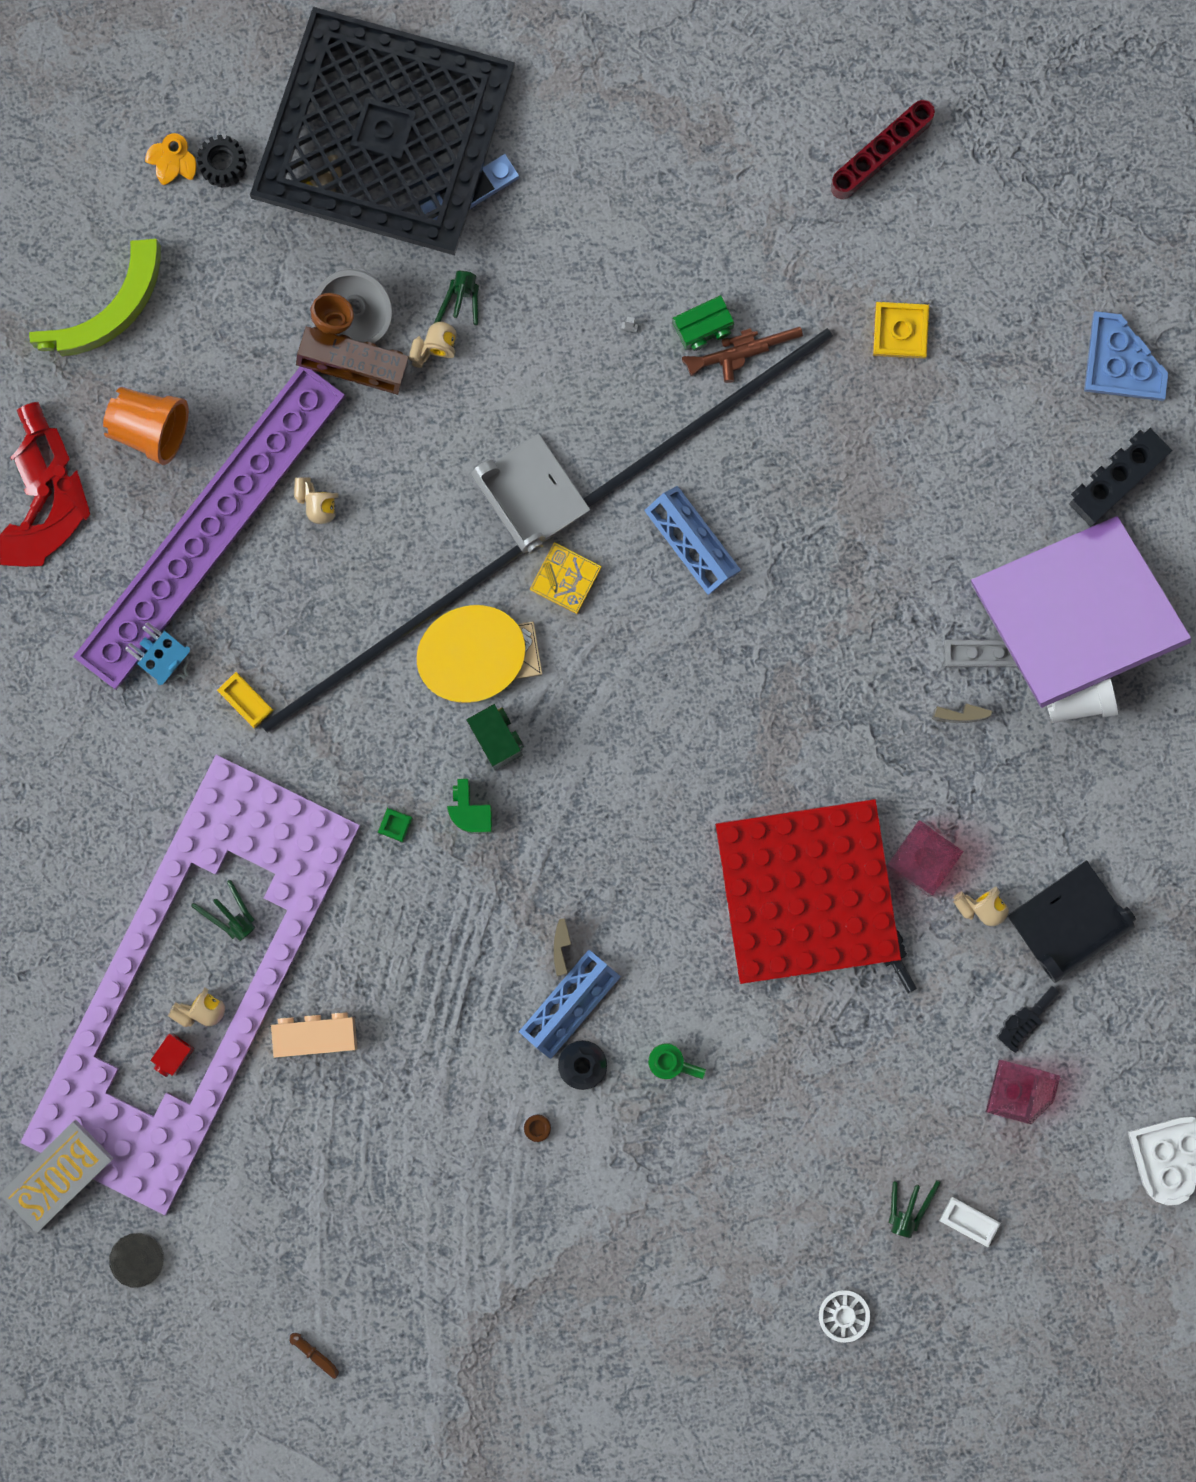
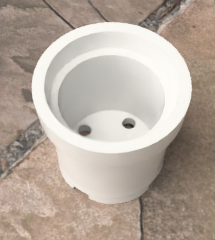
M1110 678L1047 705L1052 723L1102 714V717L1118 715Z

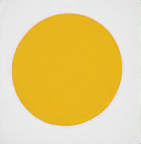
M469 605L456 608L435 620L422 636L416 658L418 672L425 685L433 693L444 699L462 703L485 700L504 690L515 679L524 661L525 641L518 624L499 609L484 605Z

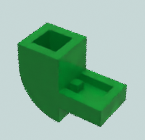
M457 779V785H453V802L458 801V806H447L451 820L459 829L467 833H492V806L470 805V780Z

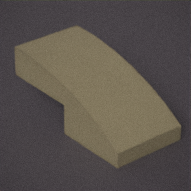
M967 703L963 706L961 713L937 706L934 709L932 719L949 723H971L988 719L992 711Z
M565 918L559 919L554 937V964L557 976L568 974L561 949L562 947L572 945Z

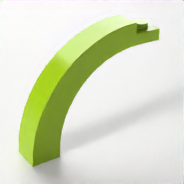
M158 240L130 241V262L126 278L118 294L103 311L90 320L70 328L29 332L30 343L33 347L38 348L39 351H52L54 347H57V352L62 357L77 355L98 348L125 331L143 311L156 285L161 261V245Z

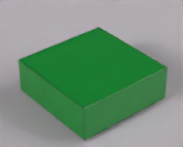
M387 808L377 833L403 843L413 818Z

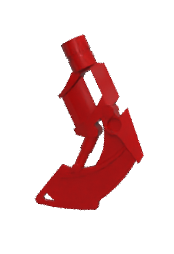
M32 402L17 409L26 435L20 447L10 458L11 460L14 459L26 487L24 489L25 494L35 497L30 505L31 508L20 526L10 523L0 534V565L43 566L46 557L55 552L68 540L78 528L83 518L87 521L90 516L78 471L76 470L69 476L68 470L65 468L70 458L57 428H49L39 402ZM43 435L46 436L54 455L48 468L36 443V440ZM53 481L54 501L50 514L43 524L32 526L38 512H41L47 498L52 493L48 484Z

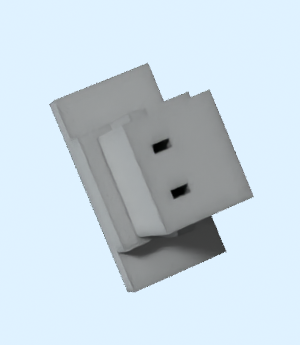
M627 316L626 321L622 322L621 330L637 333L638 324H635V318Z

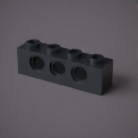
M1151 427L1145 433L1139 430L1129 440L1132 445L1124 451L1120 448L1109 458L1112 463L1106 469L1100 466L1090 476L1093 481L1087 487L1082 483L1071 493L1074 499L1069 505L1090 527L1173 451ZM1132 452H1140L1144 457V463H1136L1132 459ZM1113 470H1121L1125 475V480H1115L1112 475ZM1099 487L1103 489L1105 499H1097L1093 495V488Z

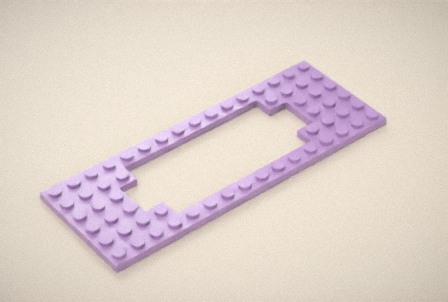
M215 755L20 1143L42 1153L74 1120H77L114 1158L93 1180L163 1215H167L360 825ZM230 851L275 874L264 899L286 909L287 912L191 1104L169 1093H165L155 1115L152 1116L107 1093L119 1068L97 1058L96 1055L192 864L217 875Z

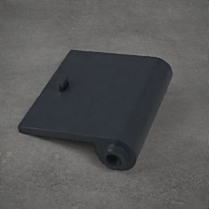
M1087 860L1007 916L1054 983H1057L1134 929L1135 925L1133 922L1136 920L1128 907L1123 909L1120 905H1117Z

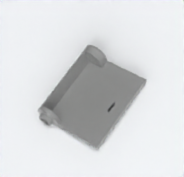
M539 434L496 462L487 460L471 472V476L523 553H535L542 548L543 542L591 511Z

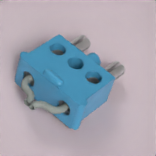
M149 622L145 623L159 637L143 626L142 629L155 639L154 643L146 637L143 638L139 644L147 650L145 653L132 643L128 644L142 657H139L127 646L125 650L138 660L137 664L156 679L158 685H163L166 680L175 681L179 677L184 679L188 675L186 668L189 660L186 656L190 652V648L180 644L166 631L161 633ZM165 639L171 640V645L169 647L163 646V641ZM158 649L163 652L159 658L154 655V652ZM184 659L185 663L182 667L184 674L179 673L174 677H169ZM153 660L154 666L148 668L146 667V662Z

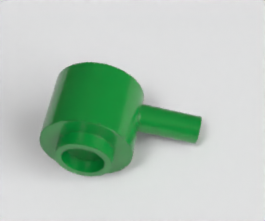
M664 1043L657 1045L649 1054V1068L658 1078L672 1079L682 1072L703 1080L706 1069L684 1062L681 1051L672 1044Z

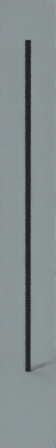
M826 328L583 498L587 506L591 507L832 338L833 335L830 330ZM519 546L513 547L261 724L264 730L268 733L521 556L523 552Z

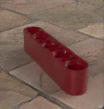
M927 100L915 102L833 175L830 187L833 196L841 200L849 198L928 129L935 113L932 103ZM917 111H924L927 113L928 118L925 120L918 119L915 113ZM904 128L908 131L909 135L900 137L895 130ZM879 145L886 146L889 149V153L880 154L877 152L876 147ZM863 162L870 169L862 172L857 169L856 165ZM846 180L849 182L850 187L841 189L837 186L836 182Z

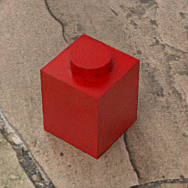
M169 1033L150 1061L156 1064L154 1069L163 1076L167 1077L169 1074L176 1076L195 1048L174 1033Z

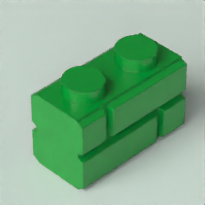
M721 295L672 319L673 326L685 350L691 348L693 351L700 350L707 345L706 341L714 337L717 340L729 336L732 333L731 329L734 328L733 318Z

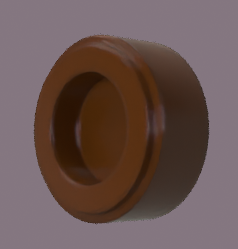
M532 1115L524 1124V1133L533 1142L544 1141L551 1132V1124L543 1115Z

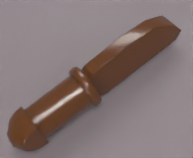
M292 1333L290 1335L289 1341L292 1345H295L302 1351L307 1358L310 1357L333 1379L337 1378L339 1371L336 1366L316 1350V1347L309 1344L299 1333Z

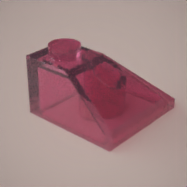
M999 1060L986 1112L1032 1124L1054 1103L1060 1075Z

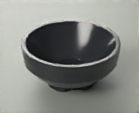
M585 1040L575 1041L561 1052L558 1060V1070L563 1081L570 1087L579 1090L591 1089L604 1078L607 1071V1059L602 1049L595 1043ZM580 1057L587 1058L591 1064L590 1070L585 1074L578 1073L574 1068L576 1059Z

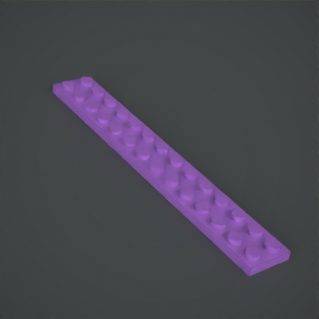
M299 367L73 657L117 690L138 662L135 657L125 650L126 646L139 657H142L128 644L132 643L143 653L147 651L139 643L144 637L154 643L155 639L142 629L143 626L148 628L157 637L159 635L145 623L149 622L161 633L346 396L313 370Z

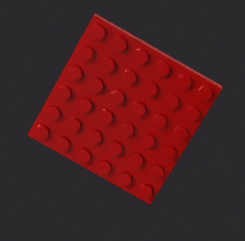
M876 799L715 824L740 984L901 960Z

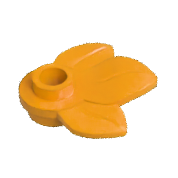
M171 133L167 135L162 143L153 144L146 153L145 162L156 165V175L162 185L173 181L178 174L189 180H193L196 174V159L188 151V142L181 134ZM174 141L179 145L176 152H173L170 148L171 143Z

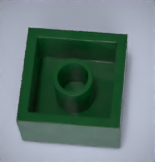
M495 704L466 719L495 771L523 756L520 749L524 748V744L516 730L511 733L507 726L511 722L503 707L497 709Z

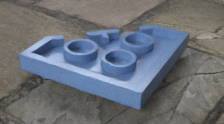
M1094 311L1084 391L1164 401L1168 372L1151 355L1149 348L1139 336L1135 335L1121 314Z

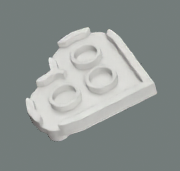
M1179 1117L1128 1131L1141 1181L1147 1194L1154 1201L1165 1205H1179L1187 1201L1196 1186V1118Z

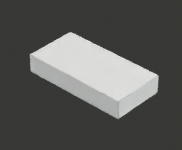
M953 1197L950 1198L939 1219L940 1222L986 1247H989L1001 1224Z

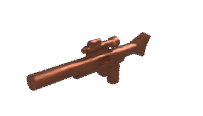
M796 327L754 340L758 332L751 331V328L740 331L741 335L722 339L723 347H728L730 344H733L734 347L702 357L683 356L682 362L688 368L690 376H694L705 366L719 362L723 368L724 382L731 383L734 382V371L744 366L745 358L768 352V347L803 337L801 327Z

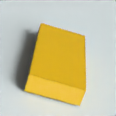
M237 672L217 689L254 729L274 711Z

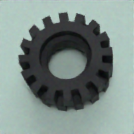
M217 135L218 139L216 140L212 136L208 138L210 142L207 144L204 141L201 144L203 149L199 148L198 150L199 157H197L199 169L204 179H208L211 185L216 183L217 187H222V184H226L227 187H230V182L238 183V177H243L245 174L243 170L246 169L247 164L243 148L239 146L237 140L234 139L232 141L230 136L226 135V138L223 139L222 135ZM218 153L229 154L232 157L231 165L224 170L214 168L212 165L214 156Z

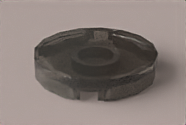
M131 1233L120 1238L113 1246L109 1255V1267L113 1276L121 1284L131 1288L144 1287L154 1282L161 1274L164 1265V1252L160 1243L153 1236L143 1233Z

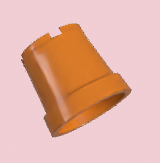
M125 387L118 388L116 392L120 394L116 399L111 397L105 411L103 427L108 428V433H104L105 437L145 453L148 459L161 465L168 464L176 455L185 435L189 416L187 401L174 396L163 398Z

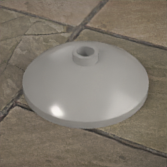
M344 269L328 276L317 289L314 300L321 294L334 293L344 297L352 306L354 313L352 325L340 334L347 335L358 342L375 343L389 328L393 314L391 297L385 286L373 275L362 270ZM353 300H358L361 307H355Z

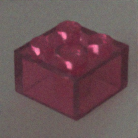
M918 820L887 862L886 867L928 897H931L964 851Z

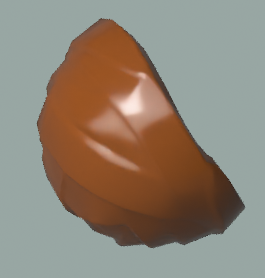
M321 294L313 301L310 307L311 320L323 333L340 334L352 325L354 319L352 306L344 297L338 294Z

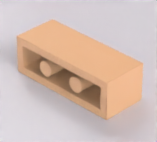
M348 1012L331 1014L332 1019L321 1020V1015L304 1016L305 1022L294 1023V1017L277 1019L278 1024L271 1025L273 1056L275 1058L357 1050L355 1017L348 1018Z

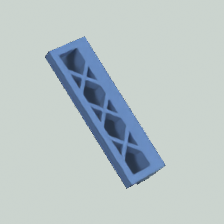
M678 486L664 492L644 510L707 595L714 592L725 581L741 571ZM660 504L667 511V520L661 519L655 511ZM674 527L680 528L683 532V541L677 540L673 535ZM689 548L695 549L699 553V562L693 561L689 556ZM705 569L711 570L718 579L712 585L705 577Z
M588 950L521 1028L519 1033L551 1059L621 976L593 952ZM594 960L597 965L590 973L585 974V968ZM577 983V989L572 994H567L570 985ZM560 1003L559 1010L555 1014L550 1015V1009L553 1005ZM542 1024V1030L535 1038L532 1037L530 1032L536 1025Z

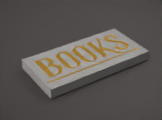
M74 1120L0 1193V1196L38 1233L114 1158L77 1120Z

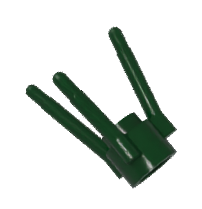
M456 271L455 279L450 281L448 292L434 323L441 322L453 293L457 295L453 313L454 318H458L463 297H470V293H472L473 324L475 326L478 325V291L480 285L475 283L477 277L475 274L468 271Z
M228 880L227 884L244 917L240 913L234 917L218 899L213 900L214 904L230 920L228 923L230 927L196 903L191 904L193 909L224 930L232 939L236 937L239 941H242L256 928L252 924L255 919L248 912L231 880Z
M936 1180L916 1218L912 1212L920 1186L915 1185L907 1211H899L897 1215L898 1183L896 1181L893 1182L891 1214L888 1223L893 1225L892 1233L912 1238L913 1231H918L920 1221L941 1184L939 1180Z

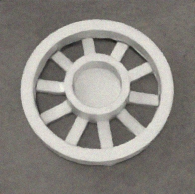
M849 1290L833 1292L824 1299L820 1306V1326L824 1333L835 1341L844 1343L855 1341L866 1332L869 1326L870 1311L868 1305L855 1292ZM843 1295V1305H839L835 1299L836 1296ZM847 1295L855 1297L850 1306L847 1305ZM830 1300L836 1306L835 1310L826 1306ZM860 1301L864 1308L854 1311V1306ZM824 1310L832 1313L833 1317L823 1319ZM865 1313V1322L857 1319L856 1315ZM835 1321L830 1330L825 1327L824 1323ZM854 1322L863 1326L858 1333L853 1327ZM838 1326L841 1327V1337L833 1334ZM849 1327L854 1335L845 1338V1329Z

